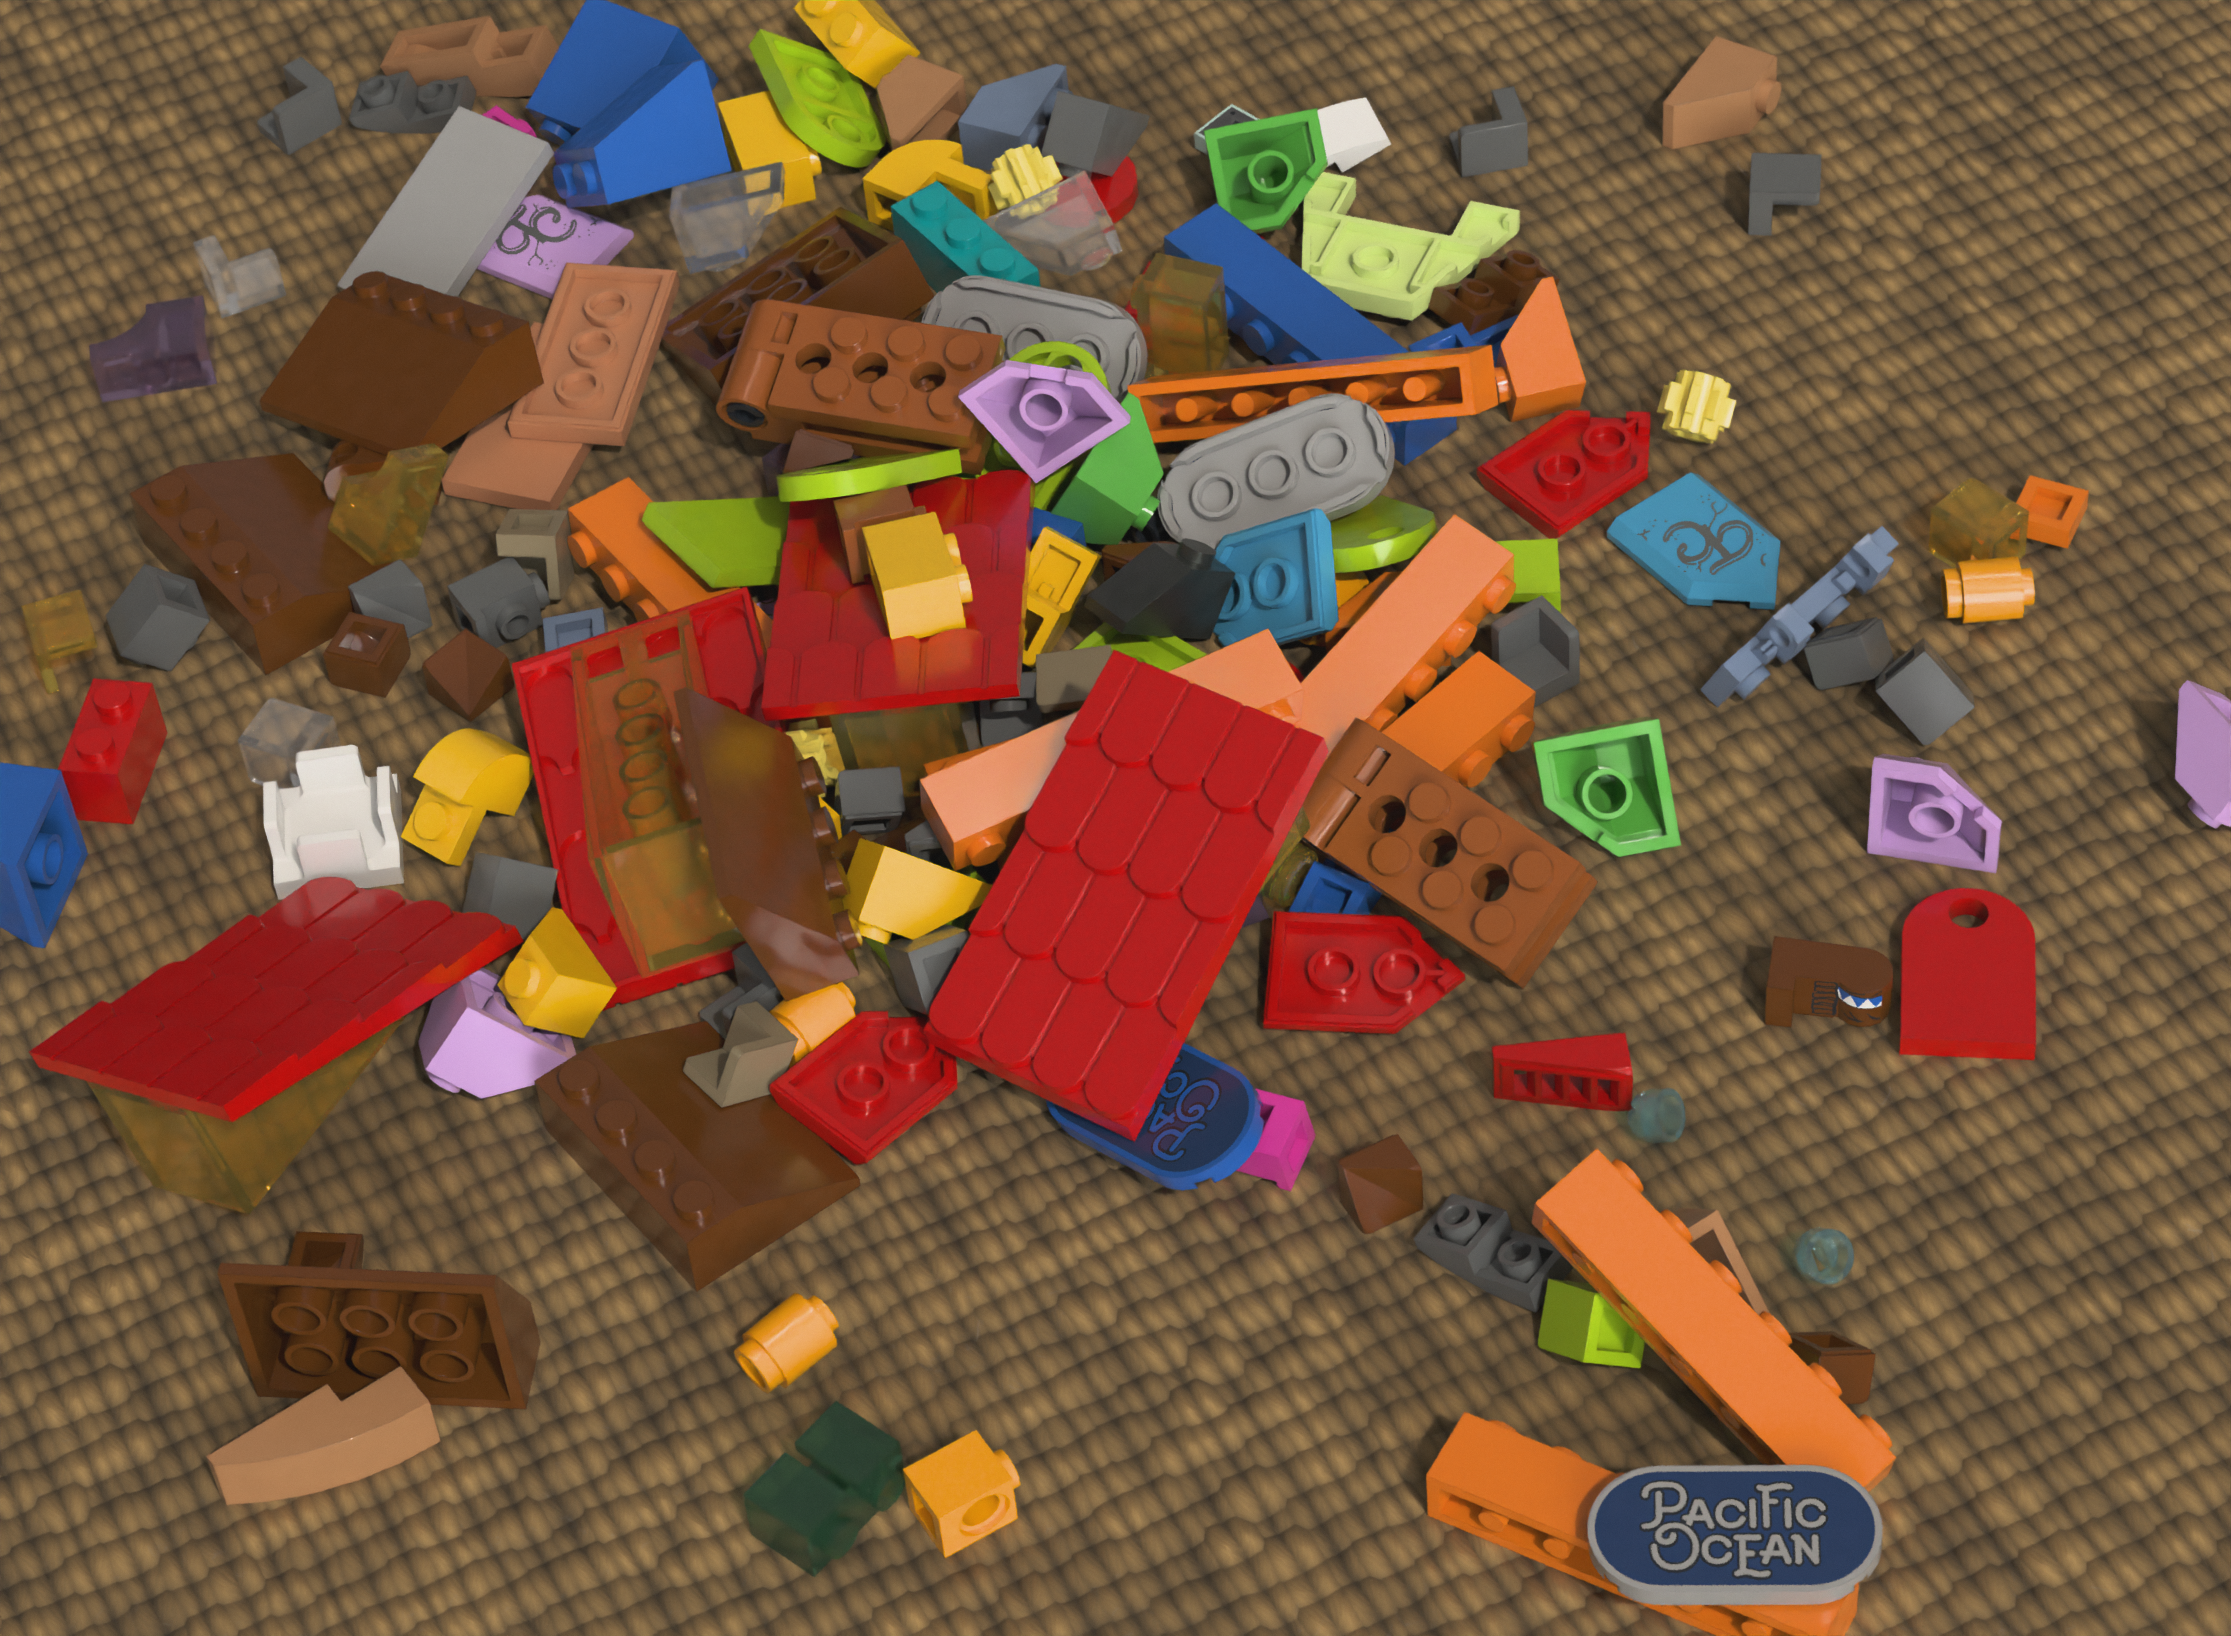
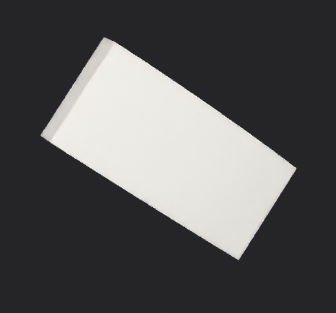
M1366 97L1317 110L1328 166L1335 162L1342 173L1391 145Z

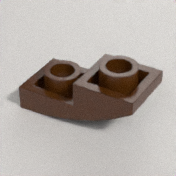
M1511 250L1507 254L1480 259L1474 279H1464L1459 283L1435 287L1428 308L1451 325L1462 322L1471 336L1519 315L1541 279L1553 277L1556 287L1560 279L1540 266L1539 259L1534 255L1520 250Z

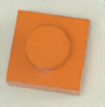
M2029 475L2010 514L2008 533L2068 549L2087 509L2089 491Z

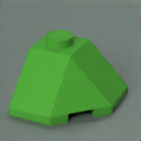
M1317 108L1204 130L1217 204L1256 234L1282 229L1328 166Z
M1129 392L1120 405L1131 416L1130 423L1092 447L1051 510V514L1083 523L1085 540L1089 544H1119L1130 526L1142 531L1161 502L1151 494L1164 472L1139 398Z
M1639 717L1591 726L1531 742L1542 805L1613 855L1622 857L1681 845L1658 718Z

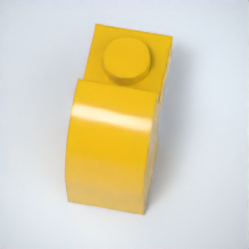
M922 140L903 145L887 154L862 178L868 221L893 232L891 206L936 181L941 183L991 228L1000 220L999 210L988 188L993 183L991 175L980 169L965 165L962 144L956 142Z
M1049 526L1043 528L1030 554L1022 663L1031 668L1036 667V654L1051 653L1077 610L1075 605L1102 556Z
M464 728L447 735L428 752L413 776L425 783L402 832L401 838L446 864L461 867L487 810L515 816L534 775L530 754L495 734L477 729Z

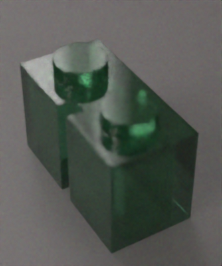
M835 1401L794 1442L796 1451L813 1462L809 1467L784 1452L743 1494L751 1535L813 1577L832 1559H839L844 1556L854 1544L858 1532L878 1511L889 1509L898 1500L905 1485L904 1463L900 1442L838 1401Z

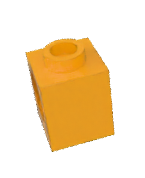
M977 1430L903 1469L909 1508L944 1558L1018 1519L1014 1489L1020 1486L1018 1473L1008 1455L1002 1449L992 1452Z

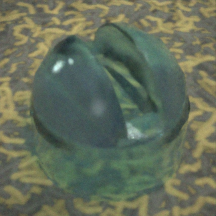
M1672 1088L1649 1089L1634 1097L1631 1102L1633 1109H1630L1627 1114V1122L1633 1134L1644 1141L1652 1143L1675 1142L1680 1138L1685 1127L1686 1113L1683 1100L1676 1090Z
M1823 1227L1813 1228L1796 1239L1792 1250L1793 1264L1798 1272L1809 1281L1835 1284L1843 1280L1853 1266V1246L1848 1237L1838 1230ZM1812 1249L1818 1261L1825 1268L1820 1272L1812 1255Z

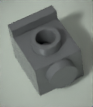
M506 557L447 586L457 629L461 632L466 628L495 648L543 626L540 609L550 605L549 595L539 576L535 572L527 575L514 557Z

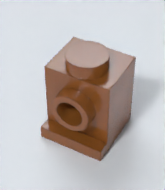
M906 485L833 501L842 550L852 583L865 582L864 575L870 574L862 527L927 513L925 506L913 507Z

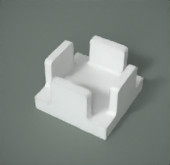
M346 745L296 753L295 763L301 786L279 789L277 781L263 782L264 829L273 857L274 887L278 900L286 898L305 883L321 877L345 878L352 881L356 887L363 889L404 883L403 838H401V788L398 776L391 773L390 766L377 767V776L368 777L364 773L358 747Z

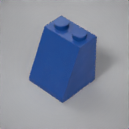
M586 0L532 94L526 108L539 122L540 127L538 131L540 134L561 146L651 68L703 58L681 29L607 0ZM705 62L711 89L713 90L719 78Z
M704 59L651 68L554 152L556 165L553 167V180L558 194L566 200L567 208L608 205L732 171Z
M0 763V927L33 947L45 948L87 858L88 851L61 770Z

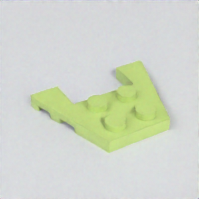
M1323 172L1304 197L1302 269L1353 309L1381 314L1389 318L1413 321L1428 308L1435 287L1459 283L1478 267L1480 259L1490 257L1518 233L1520 229V210L1470 201L1453 234L1449 236L1346 215L1356 198V178Z

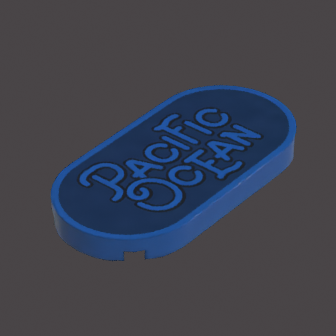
M1186 1043L1183 1044L1135 1142L1046 1100L1050 1113L1070 1136L1167 1188L1181 1191L1197 1189L1198 1187L1195 1183L1202 1182L1208 1178H1211L1216 1183L1238 1170L1257 1147L1264 1125V1120L1260 1116V1104L1263 1106L1260 1095L1246 1076L1235 1068Z

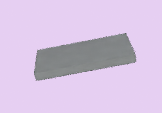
M459 106L337 284L339 290L343 291L351 286L353 280L361 274L381 271L386 275L414 284H421L426 288L458 297L554 155V151L549 143Z

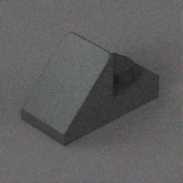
M1022 670L1019 697L978 700L983 747L1017 738L1044 726V713L1039 710L1036 702V670Z

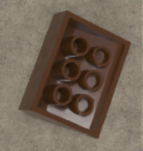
M840 206L667 322L660 345L708 398L717 405L746 319L754 302L770 299L913 321L920 315L921 307L931 301L934 294L903 239Z
M372 271L359 275L353 280L351 286L330 299L259 401L262 411L408 464L416 465L542 385L544 380L529 321L502 313L496 309H490L462 300L460 297L450 296L426 288L421 284H414L386 275L381 271Z
M294 453L183 465L129 493L144 545L171 573L195 580L208 614L265 675L332 639L348 613H355L348 586L397 561L347 507L336 504L328 497L324 490V484Z
M686 687L674 691L711 869L720 903L786 1001L860 975L854 949L863 945L862 937L853 913L850 909H844L842 897L850 894V886L840 860L837 857L832 858L830 846L838 843V835L828 809L825 806L820 807L818 795L826 793L827 789L814 756L804 759L791 736Z
M707 1021L589 1046L534 1081L548 1133L696 1292L861 1186L859 1176L819 1136L780 1108L772 1094L721 1108L683 1072V1067L688 1057L722 1049L725 1039Z
M220 1263L217 1275L258 1397L303 1399L328 1384L339 1400L343 1401L401 1366L428 1399L430 1405L506 1409L527 1408L541 1341L531 1302L497 1275Z

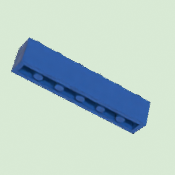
M1217 203L1164 236V274L1170 286L1178 293H1185L1187 296L1194 298L1195 302L1206 310L1212 320L1227 326L1245 340L1248 347L1254 353L1260 356L1264 355L1275 365L1409 352ZM1457 416L1386 422L1394 442L1395 459L1405 466L1457 430Z

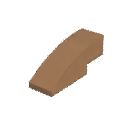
M491 16L398 31L380 67L387 76L409 71L415 83L419 86H424L435 80L445 81L468 76L477 91L476 96L524 97L532 96L559 46L547 25L499 32Z
M400 1366L343 1401H340L328 1384L206 1457L220 1497L227 1505L270 1502L309 1495L352 1483L400 1464L441 1442L430 1402Z

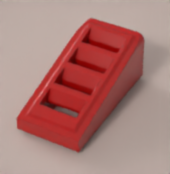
M1626 1033L1492 1047V1089L1494 1098L1604 1111H1631L1633 1073ZM1514 1070L1527 1071V1073L1514 1075Z

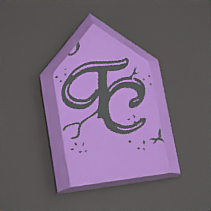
M544 195L529 196L523 199L477 269L553 300L566 263L607 265L634 238L633 230L577 208H567L566 204Z

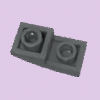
M409 71L388 76L377 75L367 81L359 82L349 119L354 127L372 131L419 134L440 133L459 106L472 111L477 91L468 76L445 81L435 80L418 87Z
M1454 1193L1448 1197L1414 1237L1416 1247L1455 1275L1498 1298L1536 1313L1544 1304L1548 1279L1564 1280L1574 1268L1548 1240L1513 1230L1506 1210Z

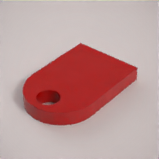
M1976 888L1944 890L1919 902L1908 914L1902 929L1899 1055L2035 1060L2036 946L2034 929L2027 915L2009 899L1994 892ZM1960 915H1973L1980 918L1984 923L1978 927L1965 928L1955 924L1952 919Z

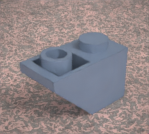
M1053 64L982 86L958 121L964 164L991 171L994 168L992 162L995 158H1000L1005 154V151L1011 148L1015 149L1025 144H1031L1032 148L1038 147L1040 152H1042L1058 90L1073 94L1068 89L1066 66Z

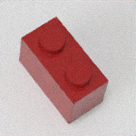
M93 678L58 767V770L62 772L77 820L134 824L168 733L153 683Z

